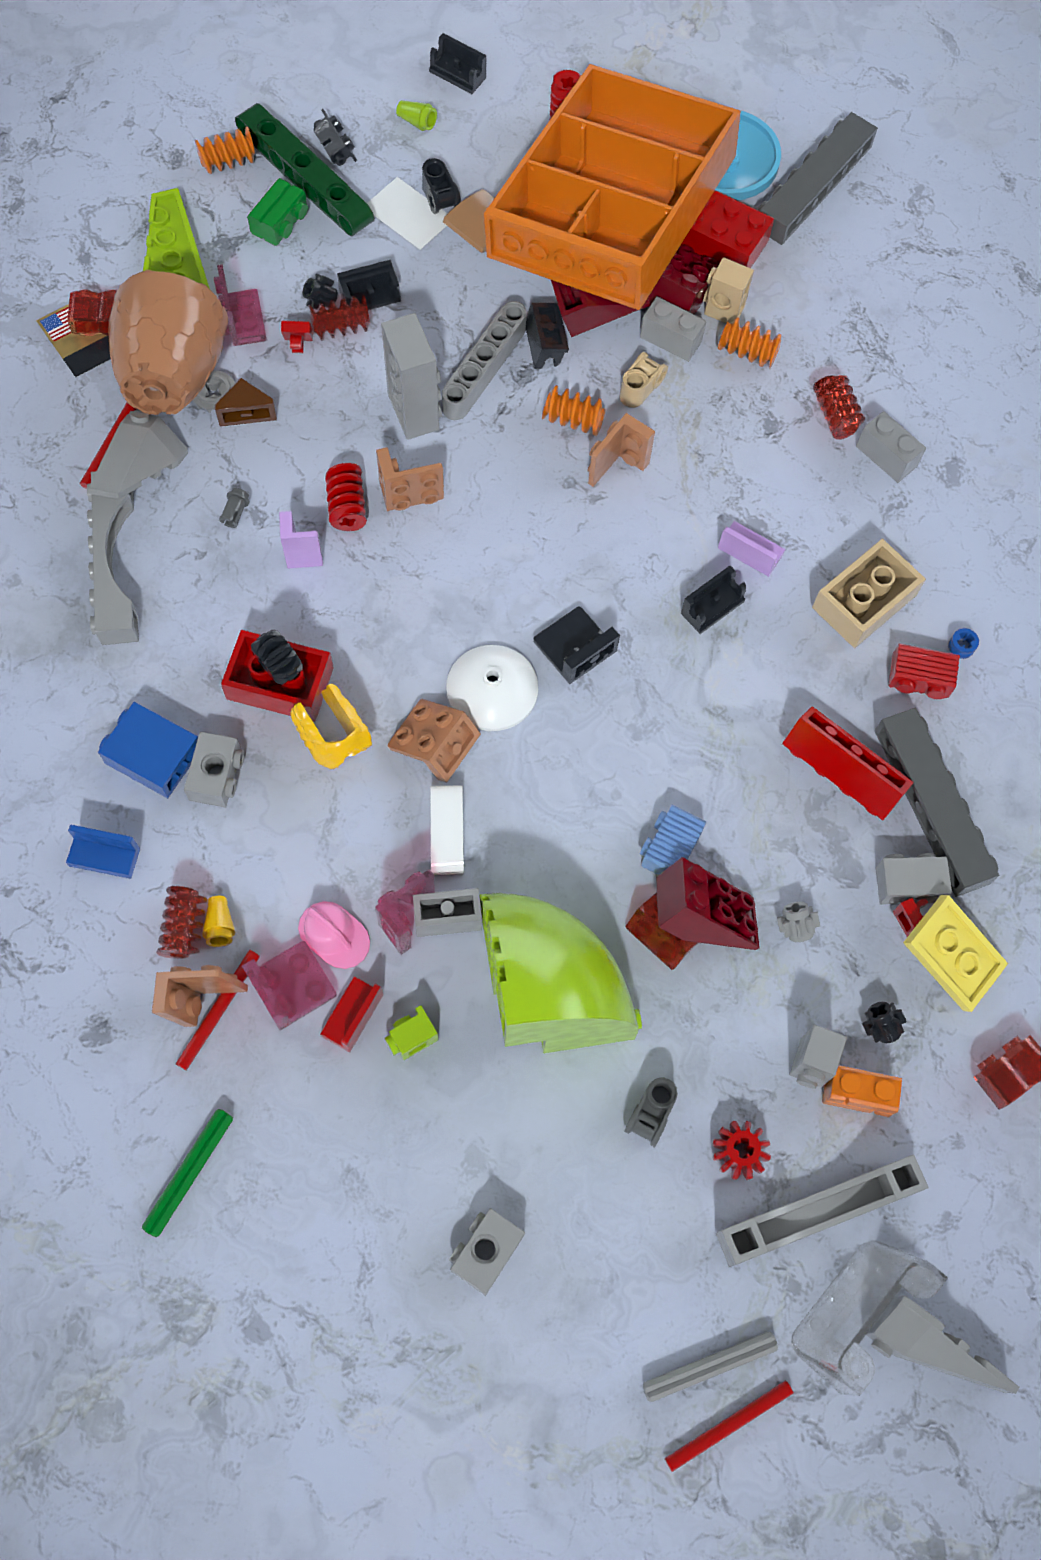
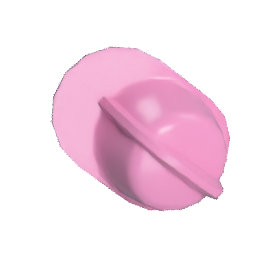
M322 901L311 905L301 916L298 926L300 938L326 963L335 968L348 969L364 961L370 947L368 931L342 906L334 902Z

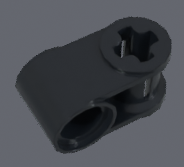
M436 158L426 160L422 166V190L426 195L432 213L437 214L441 209L451 206L456 207L461 203L460 193L445 163Z

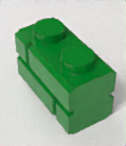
M281 178L277 179L248 214L247 219L250 232L261 239L264 238L265 241L274 246H277L283 238L287 239L292 232L293 225L298 219H304L307 214L308 205L304 190L295 185L291 186L289 182Z

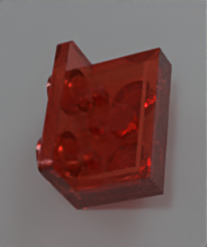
M657 892L636 910L625 926L631 934L671 970H674L683 958L699 944L698 942L683 941L659 928Z

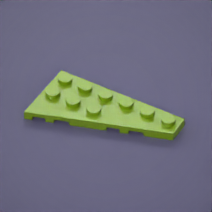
M174 188L151 194L148 220L150 225L149 234L146 238L147 252L144 257L143 271L152 270L185 276L197 283L205 284L210 289L179 189Z

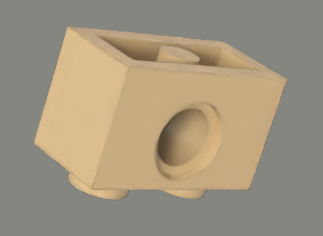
M722 258L718 268L713 267L707 279V283L710 285L703 298V302H706L704 315L726 324L728 321L732 323L736 317H740L746 305L754 270Z

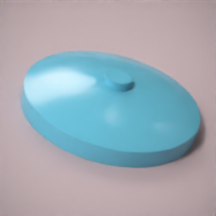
M741 111L736 157L715 189L737 201L754 197L763 192L771 185L778 173L781 161L779 140L774 131L758 117Z

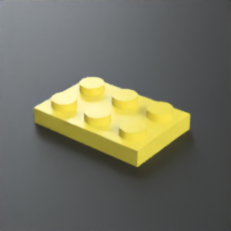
M949 895L939 896L903 942L957 1005L967 1012L974 1010L1008 965L1006 960Z

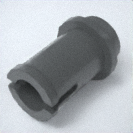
M233 488L232 491L227 493L228 501L219 518L221 523H224L226 520L224 525L230 528L238 526V521L244 507H247L250 503L248 499L249 494L239 488Z

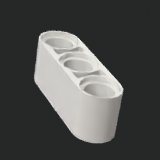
M462 785L431 786V875H464Z

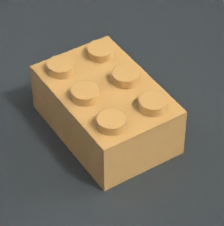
M881 539L819 591L812 608L855 649L915 598L926 578L884 539Z

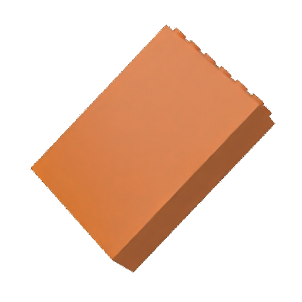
M589 64L484 212L487 258L640 310L736 157L741 110Z

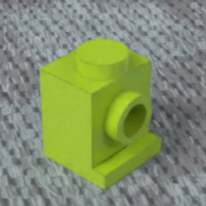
M421 1005L415 1008L416 1016L411 1018L410 1015H407L397 1020L392 1025L394 1029L389 1031L390 1035L384 1038L392 1054L400 1053L403 1060L410 1058L439 1040L437 1031Z

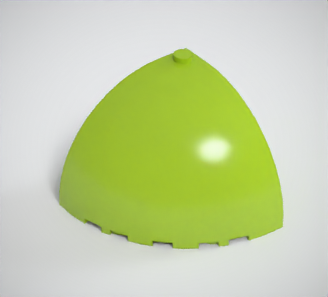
M507 893L479 895L493 994H497L505 1047L541 1042L543 1054L635 1040L638 1030L642 1029L640 1011L633 1007L628 987L615 959L591 929L565 910L533 897Z

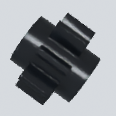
M316 274L315 279L309 278L305 282L302 291L303 297L308 299L306 306L324 312L325 307L331 308L338 296L337 289L332 287L334 280Z
M877 1002L871 1005L867 1012L864 1013L867 1021L863 1022L862 1025L867 1036H872L876 1043L879 1041L882 1043H892L898 1040L902 1033L905 1032L902 1024L906 1023L907 1020L902 1010L896 1009L894 1003Z

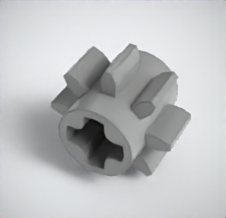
M793 902L786 905L782 911L783 916L777 917L779 931L784 932L785 937H789L793 942H804L811 939L815 933V928L820 927L818 912H813L812 907H808V904L805 902Z

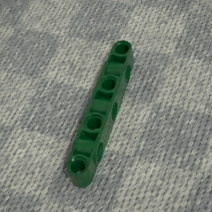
M256 103L235 117L236 126L244 136L245 128L248 127L254 147L292 184L304 190L306 197L346 234L354 236L374 222V214L369 205L262 105Z

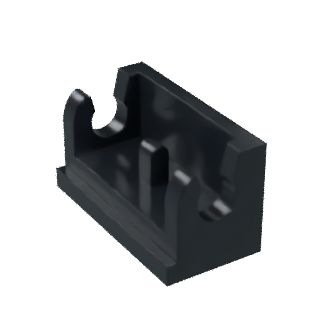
M442 33L438 40V51L434 47L431 48L429 72L473 94L486 79V55Z
M391 259L337 273L339 292L348 316L401 302L398 290L399 282Z
M531 303L526 317V333L534 369H542L545 361L549 358H554L553 365L556 367L561 363L564 354L569 351L558 303Z
M731 565L684 599L681 614L699 634H702L746 600L744 598L746 584L742 582L738 585L735 582L736 571Z

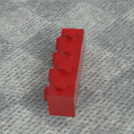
M813 706L799 718L782 743L795 757L804 760L814 768L817 774L826 777L838 786L842 793L855 799L865 807L867 812L877 816L882 821L914 783Z

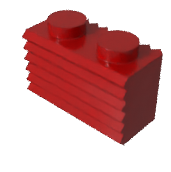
M899 643L892 655L888 686L890 688L895 687L901 693L919 692L920 694L925 693L932 699L949 698L957 685L960 655Z

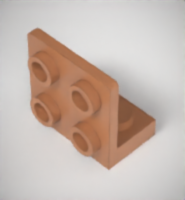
M628 413L619 422L615 420L609 427L602 442L598 440L590 451L591 463L588 467V484L594 487L619 456L628 465L635 466L644 471L650 463L655 431Z
M388 447L376 450L379 484L387 511H401L410 506L423 503L433 504L444 498L443 467L441 463L399 471L397 459H391Z
M420 699L387 746L391 751L423 761L438 780L447 783L481 733L464 711Z
M203 965L201 970L191 971L190 968L181 966L171 967L170 972H156L152 1013L184 1027H197L198 1016L202 1009L200 994L247 992L248 985L238 980L237 975L222 972V968L219 966Z

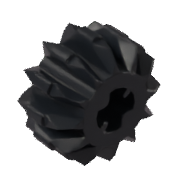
M270 630L267 633H263L251 644L253 655L275 683L283 685L287 681L293 680L303 670L300 658L279 631Z

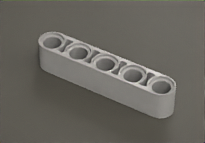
M510 301L500 309L442 390L443 413L448 419L460 420L468 414L524 336L526 331V308L522 303Z

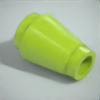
M401 100L397 105V116L419 130H431L435 126L437 111L431 104Z

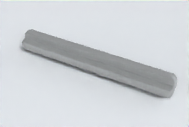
M766 1332L643 1383L645 1396L648 1401L654 1402L778 1350L777 1341L772 1332Z

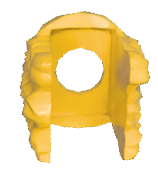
M331 683L326 686L327 689L322 690L321 694L347 734L343 740L326 742L301 702L294 705L290 713L296 730L300 734V739L304 741L305 747L309 749L313 759L326 768L335 769L344 763L346 757L355 756L372 746V739L368 727L362 722L356 708L349 703L348 699L344 698L340 689Z

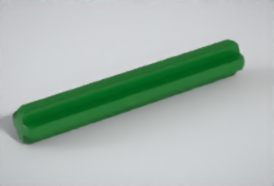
M217 1109L142 1224V1229L153 1237L160 1236L232 1123L233 1117L222 1109Z

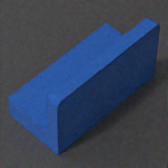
M76 825L69 826L68 832L74 838L66 860L69 867L128 879L132 878L140 848L133 837Z

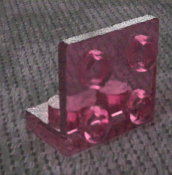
M223 264L217 265L219 276L214 277L216 293L228 315L225 336L231 335L233 346L267 341L257 289L229 293Z
M430 869L424 873L419 871L411 875L405 881L404 887L396 892L391 890L385 893L377 901L378 905L375 906L378 925L400 955L412 948L410 936L413 934L409 929L411 923L405 913L414 908L413 895L435 893L434 874Z
M305 941L299 942L259 967L254 959L242 966L280 1031L337 996L335 989Z

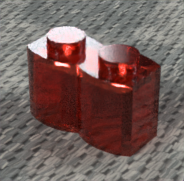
M83 289L71 292L67 319L71 333L80 336H94L98 334L109 336V317L117 290L97 293Z
M1018 1035L1002 1046L1005 1053L1000 1057L996 1058L991 1054L977 1065L980 1072L974 1075L973 1078L998 1110L1014 1102L1041 1081V1047L1031 1035L1022 1040Z

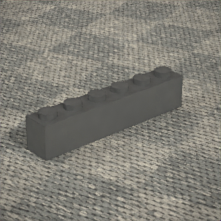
M853 112L844 120L840 119L837 122L833 132L829 136L825 135L822 138L815 152H809L799 169L794 168L787 182L784 185H778L772 198L768 202L764 201L758 208V211L775 218L770 234L771 239L780 245L785 243L871 149L878 127Z
M916 707L882 719L875 729V734L890 764L914 782L905 795L936 857H947L951 889L955 897L990 885L1000 876L997 861L992 855H989L984 845L983 834L979 827L974 825L970 817L969 806L965 799L960 797L956 789L955 778L950 771H947L942 761L941 750L936 743H933L928 733L926 720L919 715Z

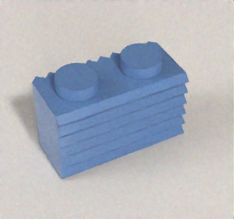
M674 805L670 807L668 813L662 811L654 825V828L658 829L655 838L651 839L648 837L640 851V855L644 856L641 866L659 875L681 857L688 860L706 825V821Z

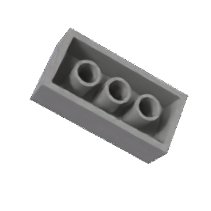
M416 313L381 323L387 393L406 439L409 440L439 430V418L442 417V411L438 401L442 400L437 384L441 383V378L435 356Z

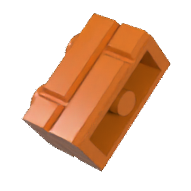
M839 1065L836 1075L824 1085L822 1101L823 1104L866 1113L874 1111L876 1115L890 1117L899 1110L902 1078Z

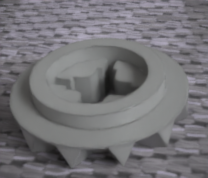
M212 371L204 387L192 401L196 403L199 409L204 408L211 413L212 410H215V404L235 385V382L231 376L224 372ZM208 390H219L220 396L215 394L209 396Z

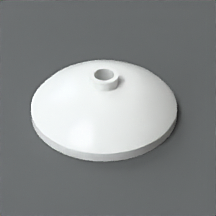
M485 645L467 651L453 664L447 678V698L451 708L464 711L477 729L501 731L514 727L531 713L538 696V680L530 662L517 651L500 645ZM489 676H496L498 680L490 682L487 678Z

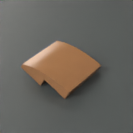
M482 189L459 203L443 219L444 224L481 253L486 252L484 212L494 200V197Z

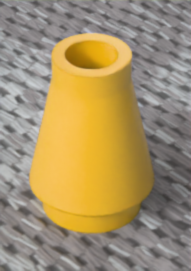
M219 895L212 896L207 900L208 907L202 936L206 939V944L209 946H227L232 943V937L236 933L229 912L227 898Z

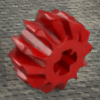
M732 1121L730 1123V1131L722 1127L718 1131L722 1139H714L712 1142V1146L722 1150L712 1156L713 1160L723 1159L725 1161L719 1168L721 1173H724L730 1167L733 1168L731 1173L733 1180L739 1178L741 1170L746 1180L753 1178V1170L761 1174L765 1168L760 1161L768 1162L771 1158V1155L761 1151V1149L770 1146V1141H759L758 1137L762 1135L763 1130L758 1128L751 1133L750 1121L744 1122L742 1129H740L737 1121ZM740 1143H743L744 1150L749 1152V1154L742 1158L739 1157V1151L734 1149Z

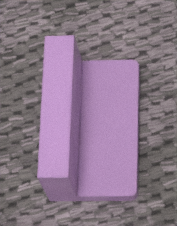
M292 511L279 512L280 539L287 568L323 566L318 532H296Z
M735 521L730 528L726 527L724 529L718 549L768 577L785 551L784 548Z

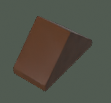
M242 378L215 404V412L220 427L277 420L273 398Z

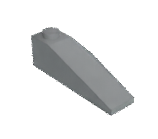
M140 410L130 411L119 424L92 479L88 492L89 494L119 499L141 487L142 480L148 477L156 479L161 476L162 469L166 467L174 469L179 466L188 454V448L159 416L149 415Z
M905 1295L886 1298L865 1335L873 1340L871 1346L888 1358L894 1355L1003 1393L1016 1394L1020 1388L989 1361L977 1355L974 1358L968 1354L970 1346L965 1341L948 1333H942L945 1325Z

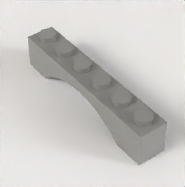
M91 472V482L96 472ZM87 484L88 500L92 502V510L87 511L88 524L92 528V536H88V547L90 554H93V562H89L88 568L90 579L94 580V589L89 590L90 604L94 607V616H90L91 632L93 635H97L102 645L139 642L138 614L132 601L116 584L112 568L113 548L117 535L125 520L134 511L133 491L119 499L89 494L88 488L90 484Z
M913 1154L824 1191L717 1232L716 1236L728 1266L732 1267L929 1187Z

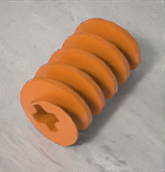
M248 127L245 128V136L240 129L235 130L234 138L229 131L225 132L224 141L216 134L214 135V144H212L208 137H204L203 147L198 140H195L201 165L205 167L209 174H212V165L214 164L219 171H222L223 162H226L228 167L232 169L234 159L237 160L240 166H243L244 157H247L250 163H254L255 150Z
M736 317L732 323L728 321L722 332L718 350H723L728 344V354H733L738 348L739 358H743L749 352V362H754L759 356V366L763 367L770 361L769 369H771L781 345V334L779 333L772 340L771 330L769 329L762 336L760 335L761 326L759 325L751 332L749 321L742 328L739 327V317Z
M555 385L548 394L542 420L549 413V421L551 423H554L559 417L561 426H566L570 421L571 428L575 430L581 424L583 433H587L592 427L593 435L597 436L604 420L606 408H602L601 398L594 405H591V395H588L581 402L580 392L578 391L573 398H569L568 388L565 389L562 395H559L558 385Z

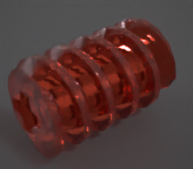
M364 294L361 304L353 296L350 306L344 298L340 300L339 308L334 301L329 302L328 310H326L322 303H319L317 312L314 311L311 305H308L314 334H317L321 341H324L326 331L334 339L336 329H339L343 337L346 336L347 327H350L354 334H357L358 325H361L364 331L368 332L370 319Z
M846 375L825 376L815 382L813 386V391L816 393L818 402H820L821 410L824 412L825 420L828 421V427L832 431V437L837 440L853 435L865 421V415L860 413L861 406L856 403L857 396L852 394L853 387L848 385L849 378Z
M183 886L167 887L166 891L170 896L165 898L164 904L168 909L162 912V917L166 921L160 925V930L164 934L158 938V943L163 947L158 948L156 953L166 958H188L189 955L200 953V949L191 946V942L201 941L202 939L200 935L193 933V929L203 928L204 924L195 920V917L204 916L206 911L198 908L197 904L206 903L208 899L199 895V892L192 888Z

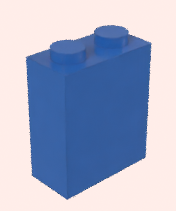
M133 702L129 709H125L120 714L117 726L112 733L103 738L98 754L106 765L168 799L191 765L198 736Z

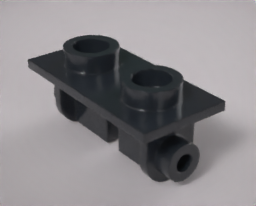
M321 109L325 117L322 120L315 121L313 131L321 144L325 146L324 149L332 163L341 166L350 156L356 162L357 159L352 152L355 146L346 133L343 136L340 133L344 129L335 115L329 117L326 111Z

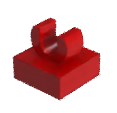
M281 321V333L285 340H290L292 353H303L304 341H313L311 323L309 321Z
M913 898L900 903L893 911L906 937L909 936L924 917L920 912V908L928 904L927 899H921L916 904Z

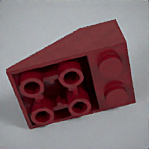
M680 245L648 296L650 306L655 298L659 297L695 315L702 305L705 292L710 285L707 283L710 271L713 267L718 268V261L714 258L703 257L695 253L694 249L687 245Z
M551 280L561 316L571 338L638 311L637 309ZM648 298L641 309L650 306Z
M681 857L656 877L659 928L683 941L750 950L760 948L754 897L749 893L741 891L723 878L715 876L700 865L694 864L684 857Z

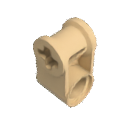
M642 352L623 375L620 390L621 402L625 406L632 408L643 404L652 391L664 380L668 366L656 363L648 358L646 352Z

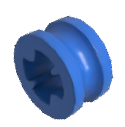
M958 629L948 643L949 651L952 654L960 655V659L969 658L979 646V638L971 629ZM960 639H963L962 642L966 640L969 646L965 648V645L961 647L958 642Z

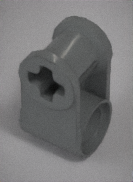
M664 1077L656 1078L649 1084L624 1130L628 1134L633 1132L649 1140L650 1145L654 1148L668 1122L667 1118L678 1095L677 1087L670 1079ZM661 1086L667 1089L670 1096L669 1101L663 1104L656 1102L652 1097L653 1088Z

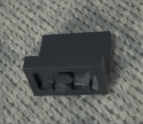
M578 606L534 636L533 642L570 685L617 652L620 634L613 626L603 632L584 609Z

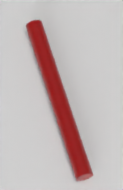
M127 402L80 481V485L87 489V484H91V472L97 471L119 424L130 411H136L137 409Z
M249 950L234 972V975H237V979L244 983L260 958L257 953ZM221 993L175 1063L178 1067L185 1071L188 1070L237 993Z
M785 1380L664 1458L670 1471H675L794 1394L789 1383Z

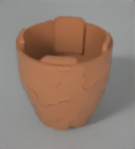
M145 270L129 277L116 291L108 327L110 357L120 392L127 403L133 408H137L149 415H158L162 412L177 414L197 396L210 377L222 353L223 341L228 325V315L218 297L205 284L197 283L185 276L170 272Z

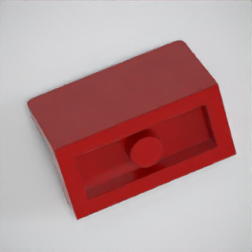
M353 977L321 1031V1037L351 1052L383 997L382 987L376 983L374 986H371Z

